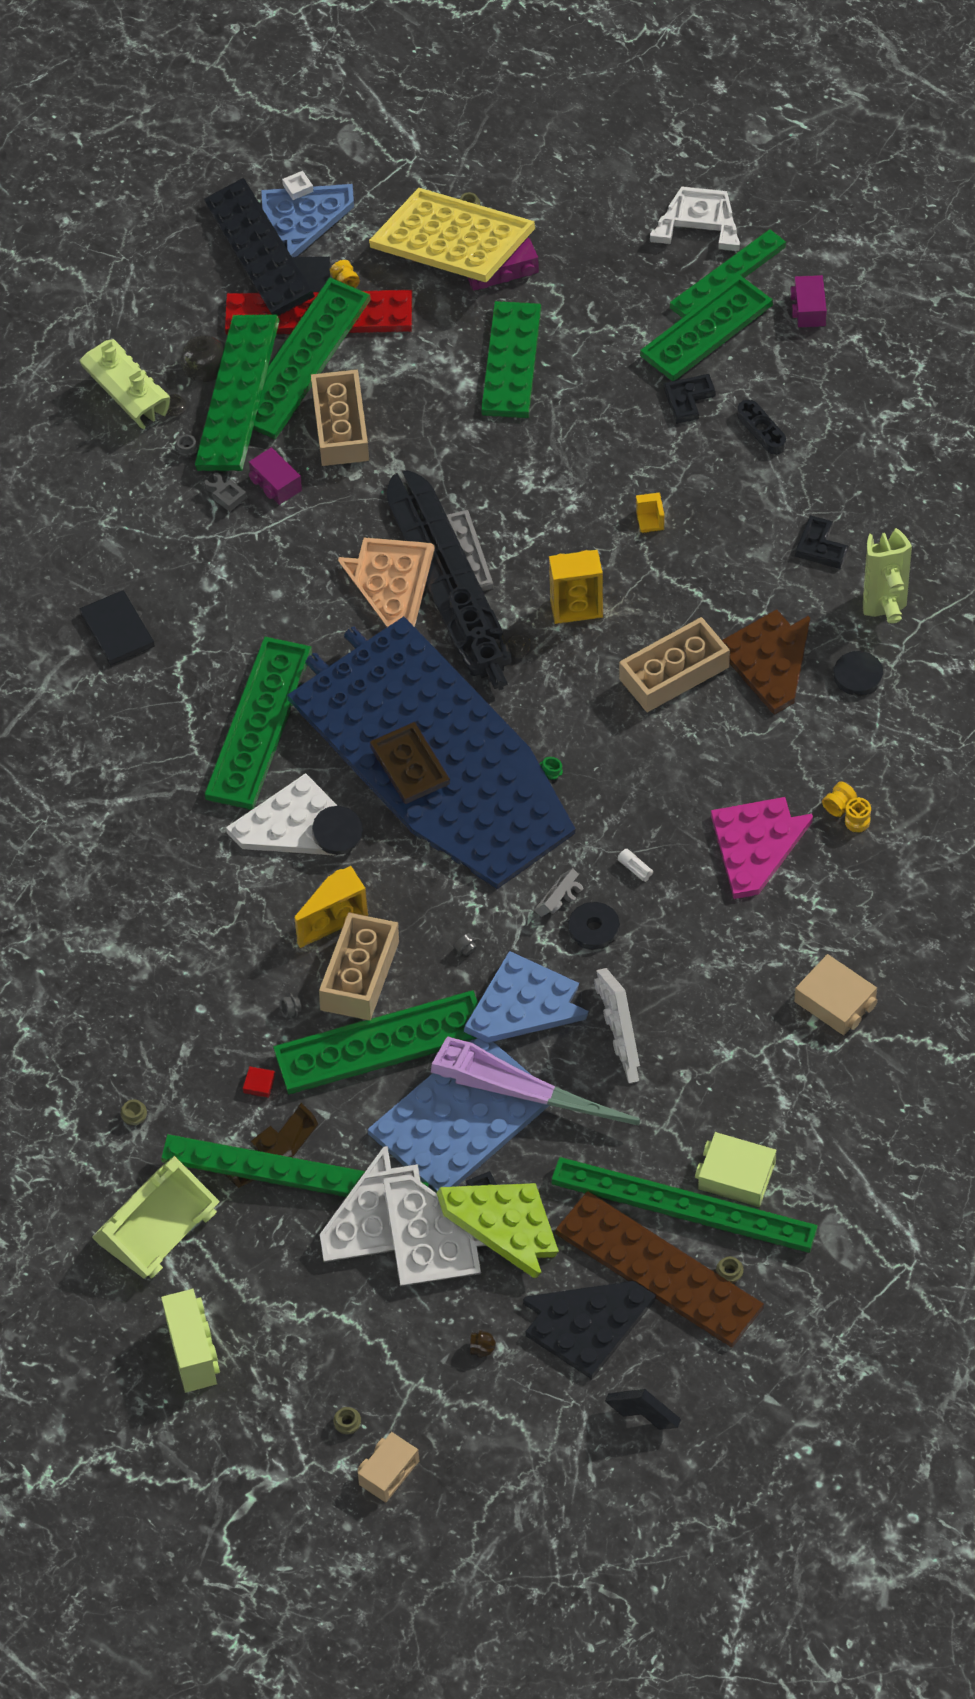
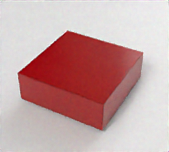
M249 1066L243 1086V1093L269 1098L275 1079V1071Z

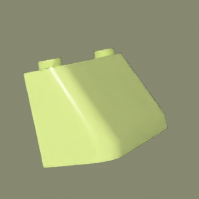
M174 1156L162 1165L92 1238L143 1279L147 1276L152 1279L163 1268L160 1265L163 1258L201 1220L205 1223L210 1220L217 1212L214 1207L220 1201Z

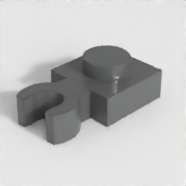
M218 473L213 474L216 483H210L208 480L204 481L205 488L213 494V499L229 512L247 499L246 492L230 479L224 483L222 476Z

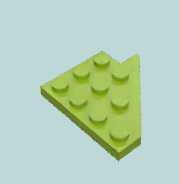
M536 1183L440 1187L436 1193L443 1215L533 1278H538L541 1274L537 1258L555 1257L559 1252Z

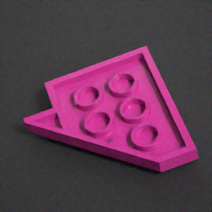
M785 797L711 810V818L733 898L737 899L760 894L812 824V814L791 817Z

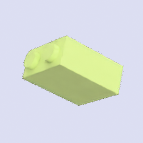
M715 1132L712 1141H707L703 1153V1156H706L704 1163H699L696 1170L695 1178L699 1179L698 1189L760 1207L776 1164V1149Z

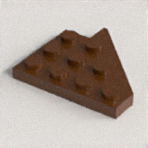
M777 609L722 640L730 650L729 664L774 715L795 703L810 627L809 616L791 625Z

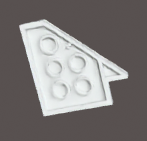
M305 773L227 826L226 830L227 834L242 849L333 855L323 851L314 842L312 826L314 818L320 811L337 805Z
M607 968L596 970L598 978L594 979L595 989L604 1002V1017L606 1024H609L613 1031L615 1053L620 1057L628 1083L639 1081L637 1067L640 1064L625 989Z
M388 1146L382 1148L320 1233L324 1262L394 1251L383 1179L412 1175L420 1181L418 1164L391 1169Z
M412 1175L383 1179L400 1286L481 1273L477 1247L487 1245L443 1215L437 1194Z

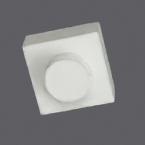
M303 171L282 179L283 186L292 200L313 192V185Z

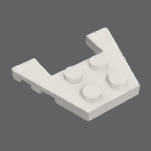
M681 187L668 206L666 214L658 221L656 229L650 233V242L671 244L674 226L721 231L719 249L739 251L740 242L737 237L736 225L733 221L727 191Z

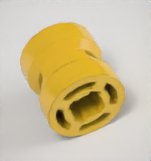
M340 260L330 268V274L333 279L354 288L358 287L360 279L357 273L353 271V267L348 260Z
M838 782L833 787V792L828 793L822 799V804L831 815L841 817L845 813L848 801L857 798V794L847 783Z
M860 797L849 800L845 810V825L852 832H863L870 825L871 805L866 799Z

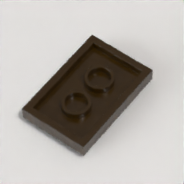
M415 722L370 741V748L404 804L450 784V778Z

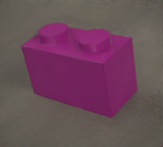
M823 275L796 276L794 286H790V298L795 300V304H792V317L797 318L798 327L826 326L827 309Z
M272 447L249 461V477L255 485L258 484L264 490L266 496L269 499L273 498L279 505L302 491L301 476Z

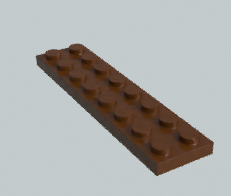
M588 1191L556 1228V1235L627 1281H635L655 1294L658 1301L731 1348L734 1347L764 1309V1303Z

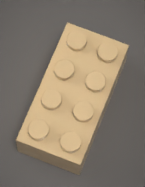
M358 369L311 375L322 466L369 461Z
M700 617L619 662V679L644 710L649 712L729 668L730 650L706 621Z
M348 913L319 989L320 1010L371 1020L399 944L398 922Z

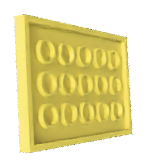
M418 188L369 240L370 248L487 282L534 231L535 223L532 220Z

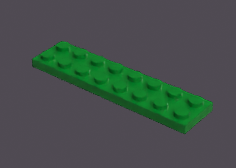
M329 277L268 366L253 430L275 440L277 439L312 387L311 375L321 374L370 302V294Z
M233 315L195 462L197 471L243 470L280 321L277 315Z
M264 637L206 789V800L250 810L254 809L292 708L287 695L300 686L307 667L305 661L312 654V646Z
M474 991L457 994L372 1018L371 1020H365L273 1046L288 1095L437 1053L447 1037L466 1042L477 1039L464 1032L465 1025L478 1005Z

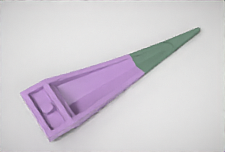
M447 1037L432 1062L431 1073L439 1074L445 1078H454L457 1084L639 1126L640 1119L602 1106L557 1088L506 1063L470 1042Z

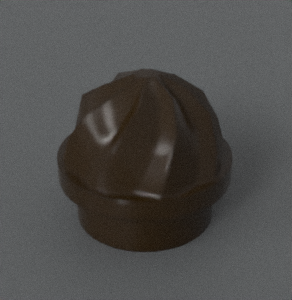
M479 1330L478 1333H471V1355H478V1358L491 1355L496 1347L493 1336L483 1330Z

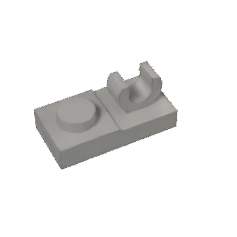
M573 868L563 873L534 911L542 917L549 912L554 914L562 905L560 901L562 897L568 902L574 901L576 897L572 895L571 888L577 893L583 890V886L580 883L573 882L579 874Z

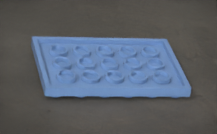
M478 1038L470 1041V1043L477 1045L495 1057L530 1074L494 1042L487 1043ZM432 1073L369 1127L368 1135L382 1147L388 1146V1152L403 1166L418 1164L420 1181L429 1183V1188L437 1193L440 1187H456L550 1105L457 1084L454 1078H445L439 1074Z

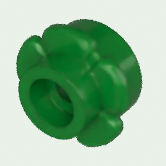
M546 757L540 762V766L548 780H555L558 776L562 775V763L559 759Z

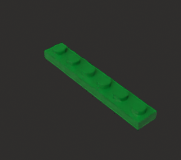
M769 229L670 302V309L683 318L738 275L744 278L777 255L786 248V241Z

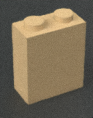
M827 954L795 988L794 1002L844 1036L850 1029L854 1030L859 1025L861 1017L866 1011L871 1012L878 1001L876 999L877 987Z

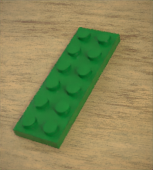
M738 275L640 350V357L671 381H675L772 307L773 299L744 277Z
M495 301L482 401V416L529 418L541 304Z

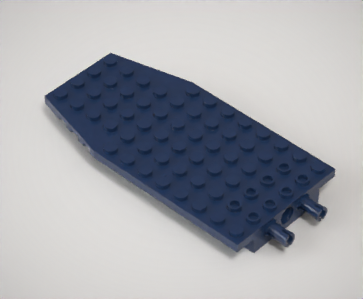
M404 616L369 640L355 626L351 627L353 633L348 629L344 634V638L355 649L331 666H328L318 653H313L312 656L310 655L306 659L305 664L310 667L316 676L287 695L288 701L413 835L430 842V846L438 851L442 850L459 865L462 863L471 869L473 874L494 888H500L575 834L576 829L531 748ZM415 722L450 778V784L404 804L370 748V741Z

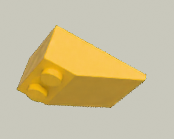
M352 866L339 869L328 876L295 915L297 943L300 948L342 929L348 913L368 916L366 889Z

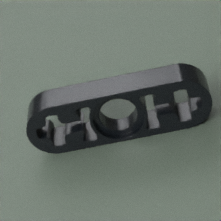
M743 400L738 405V419L768 453L777 455L784 452L786 449V436L757 402L753 400ZM765 424L768 428L766 430H758L756 425Z

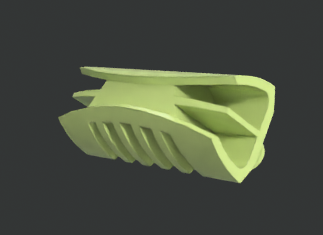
M114 339L104 341L88 351L80 359L82 367L142 429L146 427L140 419L142 414L153 422L155 421L154 412L163 416L166 415L170 404V396L159 385H156L151 377L149 378L144 370L140 369L138 363L133 362L131 356L126 355V351Z
M897 528L892 532L889 540H887L886 534L882 533L879 544H874L873 535L869 534L863 593L864 615L876 617L886 614L887 622L891 624L897 623L902 619L900 610L907 606L912 545L907 537Z

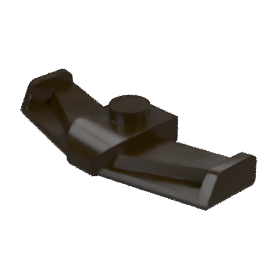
M300 1103L297 1110L279 1133L270 1125L250 1141L251 1147L255 1151L293 1158L318 1126V1122L313 1113ZM224 1174L238 1188L254 1181L253 1179Z

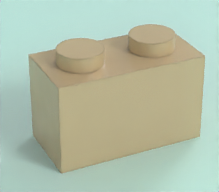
M393 1432L386 1439L382 1438L377 1443L374 1450L375 1453L369 1460L365 1459L357 1471L359 1485L385 1503L419 1462L418 1449Z

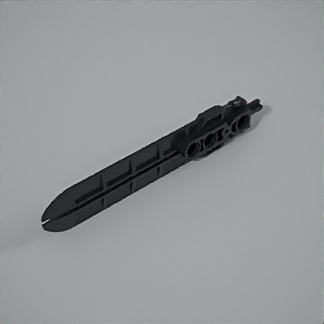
M406 470L402 471L412 494L409 496L398 473H396L389 481L387 500L405 541L431 543L425 530L427 527L435 542L436 548L434 549L426 585L448 630L449 637L457 653L463 657V663L470 671V675H480L481 679L489 677L494 689L503 690V686L508 685L502 671H504V666L512 662L509 646L505 644L502 628L482 591L437 494L425 478ZM414 501L416 502L417 507H418V509H419V511H420V513H421V515H422V517H423V519H424V521H422V522H421V520H420V518H419V515H418V513H417V511H416V509H415V507H414V505H413V503H412V502H414ZM439 553H440V555H441V557H442V559H443V561H444V564H445V566H446V568H447V570H448V572H449V574H447V575H446V572H445V570H444V568H443V566H442V564H441V562H440V560H439V558H438V556H437V554H439ZM450 580H453L455 589H453ZM495 639H499V641H500V646H499V647H498V645H497ZM466 648L468 651L472 650V657L467 656L464 652Z

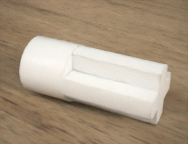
M624 849L619 854L618 861L642 881L646 882L649 880V876L653 875V870L637 858L629 849Z

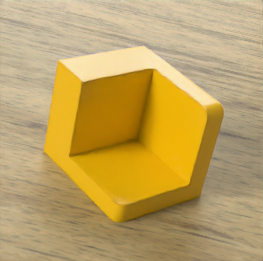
M660 492L636 495V513L640 532L664 530V510Z

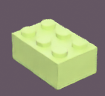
M194 1289L161 1297L185 1393L216 1385L215 1374L220 1373L201 1297H195Z

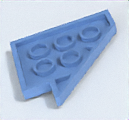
M353 184L313 187L312 193L292 200L286 189L261 190L262 208L292 257H297L354 208Z
M509 951L465 1025L464 1032L489 1043L586 1020L589 1011L570 1003L578 990V982Z

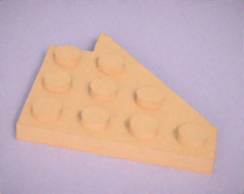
M364 538L358 559L339 557L340 565L386 627L403 616L415 627L435 549L432 543Z

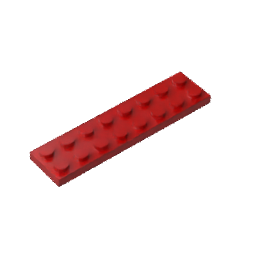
M412 290L363 291L370 294L371 300L348 333L412 332ZM313 292L315 297L278 316L280 321L276 334H291L319 292ZM227 293L226 335L229 333L233 315H271L259 293Z

